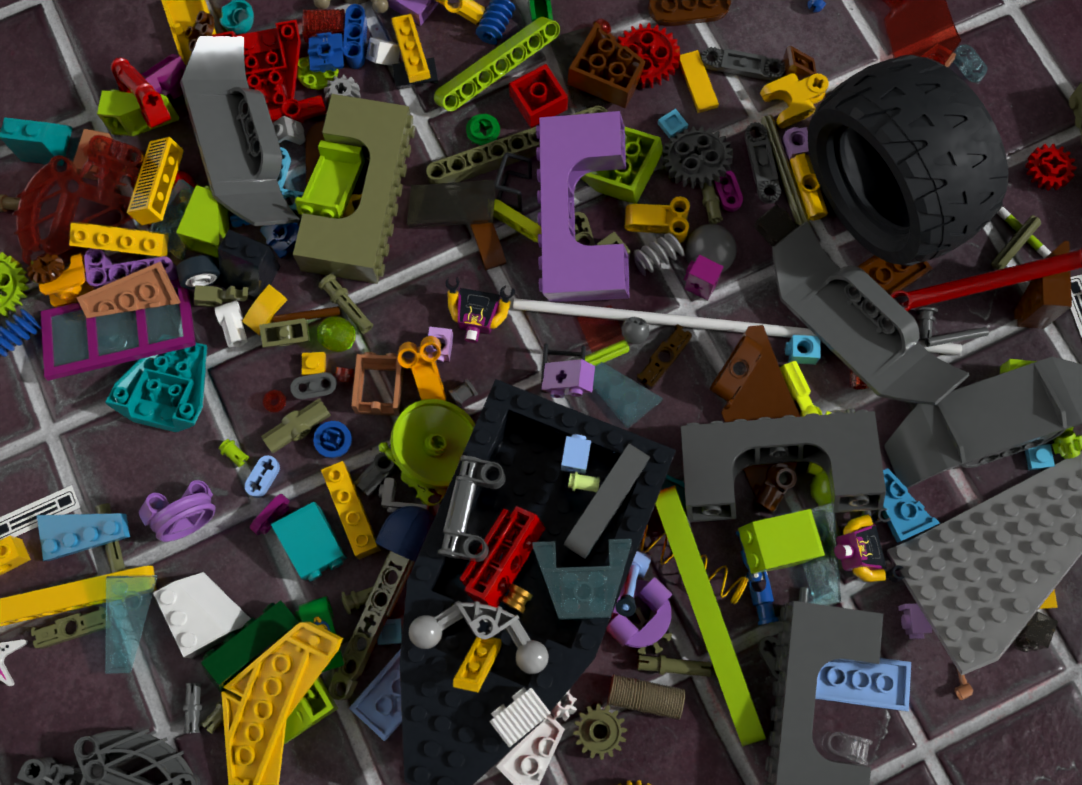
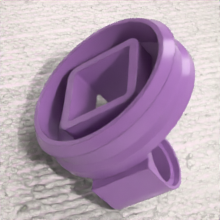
M195 480L189 484L182 498L171 504L160 493L149 494L139 510V516L145 526L150 525L152 531L156 533L158 540L170 542L186 537L206 525L213 518L216 507L211 503L213 494L208 485L203 481Z
M655 577L650 582L637 580L633 598L638 596L656 615L638 631L639 629L616 611L615 606L606 631L622 647L627 645L640 648L656 643L666 633L670 625L671 606L668 599L673 594ZM626 582L623 585L618 600L624 595Z

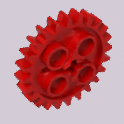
M648 23L646 28L639 24V29L637 30L631 26L630 33L624 30V37L618 36L619 44L623 47L627 46L646 61L644 68L648 69L642 71L638 83H641L642 89L648 83L651 88H653V82L661 85V79L669 81V74L675 75V69L679 67L680 46H677V39H673L672 32L666 35V28L659 31L658 24L653 29L650 23Z

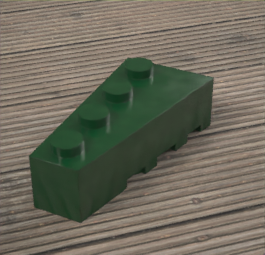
M281 600L276 604L274 602L269 604L263 610L264 614L257 619L255 617L251 618L244 624V629L237 635L232 633L223 641L224 645L216 650L214 648L203 656L204 660L201 662L203 671L220 693L227 690L223 688L226 684L299 624V621Z

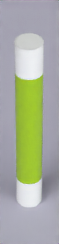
M1004 207L997 212L1016 232L1021 228L1022 224ZM1033 234L1027 240L1043 258H1046L1051 253Z

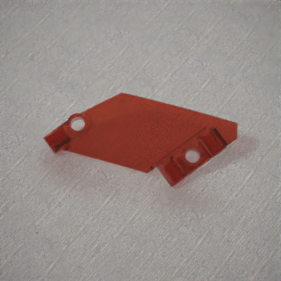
M882 0L892 9L884 18V23L893 58L903 55H915L935 60L945 66L949 57L962 41L952 20L946 0Z

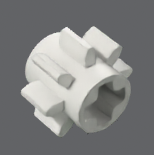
M569 691L551 711L554 720L562 717L566 721L569 718V714L576 712L577 709L573 704L577 698H573Z

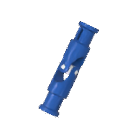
M736 531V536H739L740 539V533ZM740 539L742 547L740 553L743 563L749 570L747 572L748 586L753 606L757 608L758 626L778 622L779 618L775 616L772 604L774 598L767 572L751 574ZM766 580V587L763 591L756 592L753 589L751 582L758 583Z

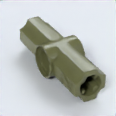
M319 398L301 411H293L282 419L281 424L261 437L270 451L275 453L291 441H298L311 432V428L330 417L331 414Z

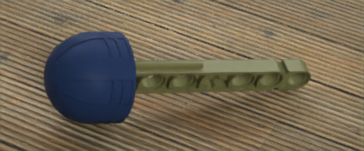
M406 506L397 509L388 516L375 542L390 550L343 654L345 665L339 667L338 672H335L330 682L329 694L335 700H347L353 694L358 683L356 679L362 675L387 618L391 616L435 518L430 511L422 507ZM394 564L402 566V570L400 568L393 567ZM392 571L398 574V579L394 584L388 582V575ZM385 593L388 600L386 605L381 607L378 604V597L380 594ZM370 618H374L375 626H371V623L368 622ZM363 630L368 631V633H372L371 636L369 634L363 633ZM364 637L367 641V646L365 650L360 651L357 647V642L360 638ZM350 660H354L357 666L352 674L347 670V663ZM340 682H343L346 686V692L342 696H339L336 691L337 685Z

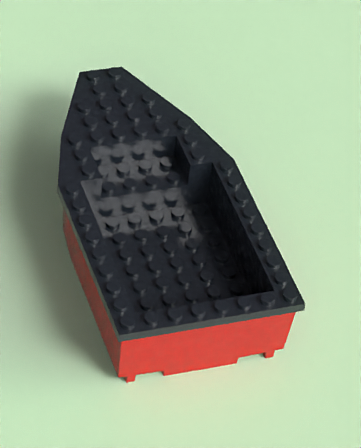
M495 379L462 456H472L481 460L498 463L504 471L505 482L498 489L476 486L465 533L479 536L484 540L503 509L508 510L512 514L517 506L538 516L545 530L512 583L533 596L530 601L526 602L523 614L503 602H500L499 606L502 607V610L513 615L518 614V620L529 638L542 643L546 647L549 659L546 667L541 672L536 674L523 672L516 662L518 648L505 628L492 636L502 640L501 649L477 693L453 687V679L477 637L472 633L464 618L444 629L440 641L432 648H418L409 638V627L417 617L423 615L436 617L455 605L457 601L475 603L464 590L466 586L460 581L462 574L471 561L437 554L438 550L442 548L445 535L443 529L456 476H459L462 465L460 460L407 580L399 662L404 781L410 785H473L544 721L542 720L511 747H508L490 723L494 718L491 713L502 704L506 708L514 702L512 696L523 687L527 691L532 688L551 712L593 662L676 452L675 449ZM573 434L583 435L586 437V440H591L586 473L579 475L600 477L599 488L628 444L633 445L650 456L648 463L585 559L564 546L567 537L596 494L593 491L580 489L572 491L573 488H568L570 473L573 472L561 470L566 436L572 437ZM491 471L488 473L487 479L494 481L498 479L500 473L498 471ZM473 544L470 547V554L475 555L481 544ZM482 621L479 623L480 627L478 629L485 632L488 624Z

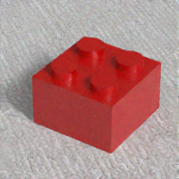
M547 64L509 83L510 97L530 128L538 126L540 124L539 118L553 117L568 110V96Z

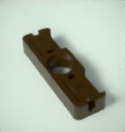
M679 324L675 325V330L652 354L649 359L650 362L642 372L637 374V381L648 389L655 387L691 341L692 333L683 331V327ZM663 351L670 354L671 359L668 362H662L659 360L658 354Z

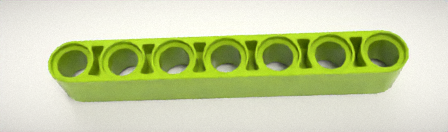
M546 17L537 18L437 89L434 94L435 103L447 111L456 110L553 41L560 33L559 24ZM466 84L465 89L462 91L463 85ZM449 96L448 101L445 103L446 97Z

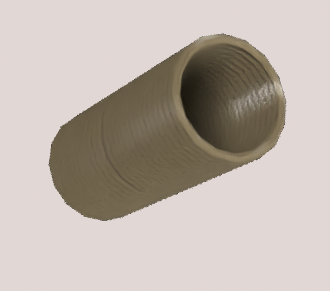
M613 674L607 704L625 709H634V711L637 709V712L651 713V715L680 720L685 700V689L682 690V688Z

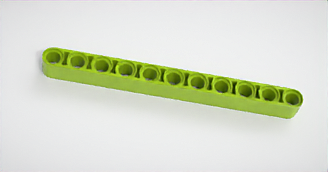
M674 485L660 490L655 505L741 745L743 747L765 740L766 737L677 489Z

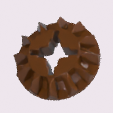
M47 253L44 257L38 256L36 261H31V266L27 267V275L35 283H49L61 276L65 265L62 258H59L56 254L50 256ZM47 266L48 271H46L42 267Z

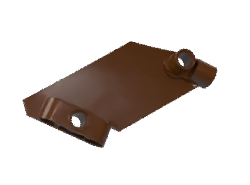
M764 325L748 326L710 387V391L727 401L721 411L724 422H733L737 419L751 421L762 417L777 419L786 415L800 417L777 363ZM736 362L742 367L739 375H736L733 371V366ZM797 462L752 465L744 468V473L755 496L753 501L774 513L787 490L796 484L795 468ZM782 472H785L787 480L781 484L779 476Z

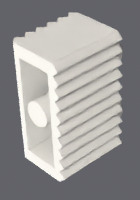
M523 687L512 696L514 700L512 704L507 708L502 704L491 713L494 718L490 723L508 747H511L551 714L532 688L527 691Z

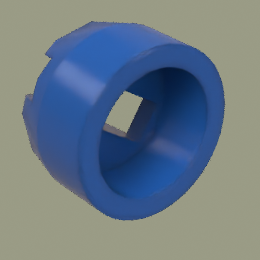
M823 0L808 1V9L812 6L816 7L813 13L820 12L826 5V2Z

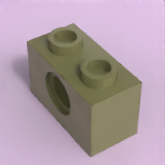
M305 318L259 325L263 348L311 342L308 321Z

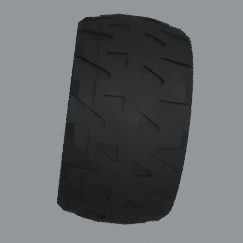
M903 55L868 66L839 84L815 108L814 115L810 120L808 150L814 173L823 194L836 216L850 234L868 251L886 262L912 266L943 256L973 238L991 221L992 217L1003 205V199L1008 186V164L1005 149L996 125L984 104L968 84L951 69L935 60L915 55Z

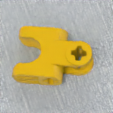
M792 73L765 85L760 95L766 102L779 99L787 103L789 108L783 110L776 121L779 128L782 129L808 118L815 112L814 104L823 100L829 86V81L826 76L818 73L799 81L796 74Z

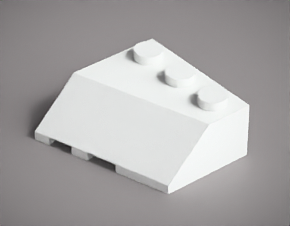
M204 572L174 581L153 593L185 658L192 659L220 644L232 633L238 634L244 629V624L251 619Z

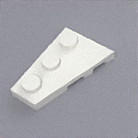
M548 715L496 767L513 785H540L565 729L551 715Z

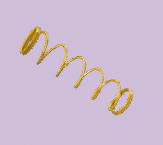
M648 524L644 532L641 545V552H643V546L647 534ZM666 533L661 534L643 553L648 552ZM667 535L665 536L664 547L661 555V565L666 564L674 556L672 554L663 563V556L667 544ZM704 554V555L701 556V558L705 556V564H704V567H705V570H706V566H707V556H706V554ZM724 565L710 576L709 581L718 571L725 567V576L720 593L721 598H723L741 580L731 599V604L735 605L748 583V578L746 576L739 578L723 595L727 578V567Z

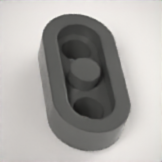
M328 372L301 376L294 379L291 383V393L298 399L329 395L335 391L337 380L333 374ZM324 379H327L330 382V385L327 388L322 386V381ZM301 383L307 385L305 392H302L299 388Z

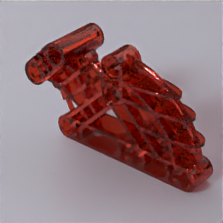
M95 135L89 141V148L92 153L88 155V160L83 165V170L80 174L71 159L60 155L54 156L49 163L43 166L31 178L24 191L16 195L17 199L20 198L17 211L12 213L13 216H17V231L13 234L14 236L18 235L23 261L31 266V261H36V259L32 260L30 257L33 255V252L44 250L46 253L39 255L40 257H44L47 253L50 256L55 254L60 256L78 247L70 246L69 241L71 223H73L80 197L109 206V208L80 221V223L91 224L93 220L113 210H118L122 218L120 222L112 225V227H120L134 220L131 216L128 218L126 211L122 208L124 206L125 209H128L131 197L116 193L120 185L124 187L128 185L122 183L125 176L131 177V187H133L134 191L140 173L138 168L142 166L145 157L144 151L102 135ZM102 142L106 144V145L104 146V149H105L104 151L99 150V148L102 147V146H101V143H102ZM132 153L138 154L136 156L137 161L130 160ZM60 160H65L67 163V169L64 172L57 170L56 165ZM94 165L99 167L98 174L92 173V176L98 178V187L85 183L82 179L86 172H89ZM71 180L77 181L79 185L78 190L73 193L68 189V183ZM58 183L61 189L46 196ZM60 196L56 212L39 219L42 204ZM53 219L48 237L41 240L39 225Z

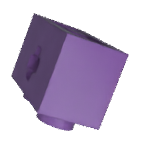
M582 359L545 363L541 390L550 393V396L553 398H564V395L581 397L583 393H592L595 366Z

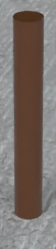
M340 306L274 315L273 322L341 315Z

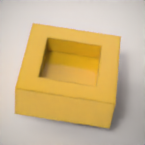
M325 352L302 353V376L326 372Z

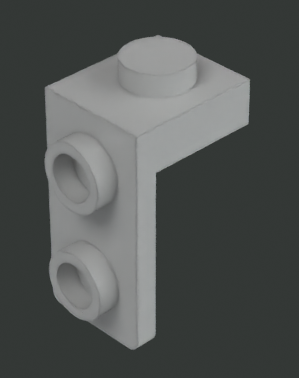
M282 116L273 122L278 143L287 140L301 145L305 142L304 128L301 122L286 116Z
M385 478L384 484H380L379 498H382L381 506L387 509V513L392 514L397 509L406 506H418L430 511L429 505L394 502L397 486L394 478Z

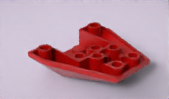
M297 20L275 23L276 28L236 35L234 31L212 35L215 37H244V62L249 89L259 90L263 93L268 109L281 106L286 100L294 99L301 46Z

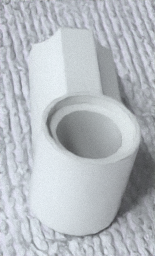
M237 300L215 307V314L223 328L228 347L237 348L248 342L242 324V311Z

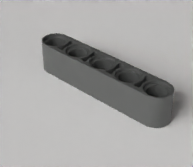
M628 444L567 537L564 546L584 559L587 557L648 463L649 455Z

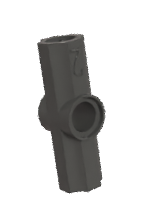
M381 452L375 456L374 462L354 482V485L362 493L370 497L380 484L384 482L385 478L395 473L398 466L384 452ZM388 460L391 462L390 467L387 469L379 468L382 461Z

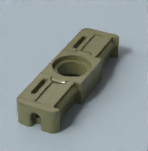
M100 606L99 610L87 614L77 613L55 620V624L42 628L33 627L31 635L36 638L33 641L34 647L44 649L109 628L111 623L107 608ZM74 621L77 629L73 634L69 635L66 633L65 627L68 622Z

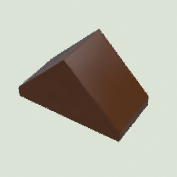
M791 45L786 48L782 59L785 66L783 77L795 73L798 79L802 80L817 74L814 58Z

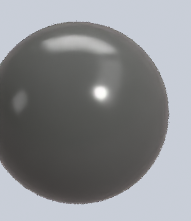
M705 224L697 227L689 234L685 242L684 254L689 264L691 260L696 261L700 254L724 266L722 270L724 272L734 263L737 246L733 235L726 228L717 224Z

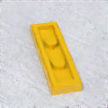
M696 50L680 55V61L678 62L697 112L701 113L718 108L719 103L699 51Z
M476 637L453 679V687L478 693L501 649L502 640L493 637L489 639Z

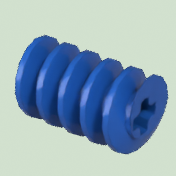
M490 0L486 12L476 28L477 36L488 44H497V40L503 37L502 33L506 30L505 26L509 24L508 19L512 18L515 5L509 0Z
M22 308L20 309L22 317L13 314L14 323L6 319L7 328L0 326V354L4 357L8 356L6 349L10 351L15 350L14 343L19 346L23 344L21 337L29 340L30 335L28 332L36 335L38 333L36 326L42 329L38 322Z

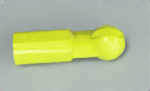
M792 361L779 367L793 401H797L801 409L800 417L811 413L823 415L820 408L814 406L809 397L811 390L797 361Z

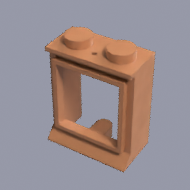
M373 352L357 354L351 405L355 414L400 416L404 367L398 362V354L387 353L386 355H377ZM365 370L396 371L393 403L362 402Z

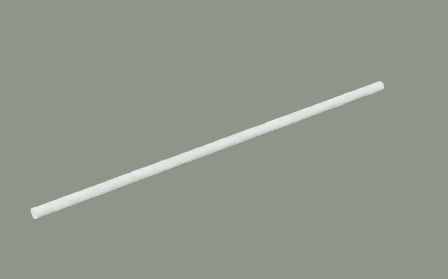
M514 298L513 309L622 321L630 317H639L644 319L646 323L670 326L679 324L682 327L744 333L748 326L764 325L767 336L791 338L793 335L816 336L810 329L517 298ZM918 340L928 352L961 355L962 352L961 344L947 343L927 347L925 340Z

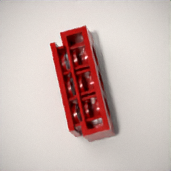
M517 506L512 514L506 509L502 510L484 539L489 548L487 557L480 562L471 561L460 578V581L466 586L464 590L474 602L478 601L480 604L496 608L499 606L510 584L513 583L545 530L544 525L536 514ZM482 544L475 555L479 554L482 551Z

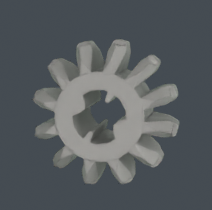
M344 74L341 79L334 76V81L328 80V87H324L325 100L328 104L330 103L331 94L361 97L359 85L355 83L352 77L347 79Z

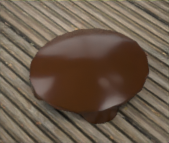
M200 11L193 27L189 26L187 28L185 37L189 39L190 51L193 50L198 36H212L214 17L210 13Z

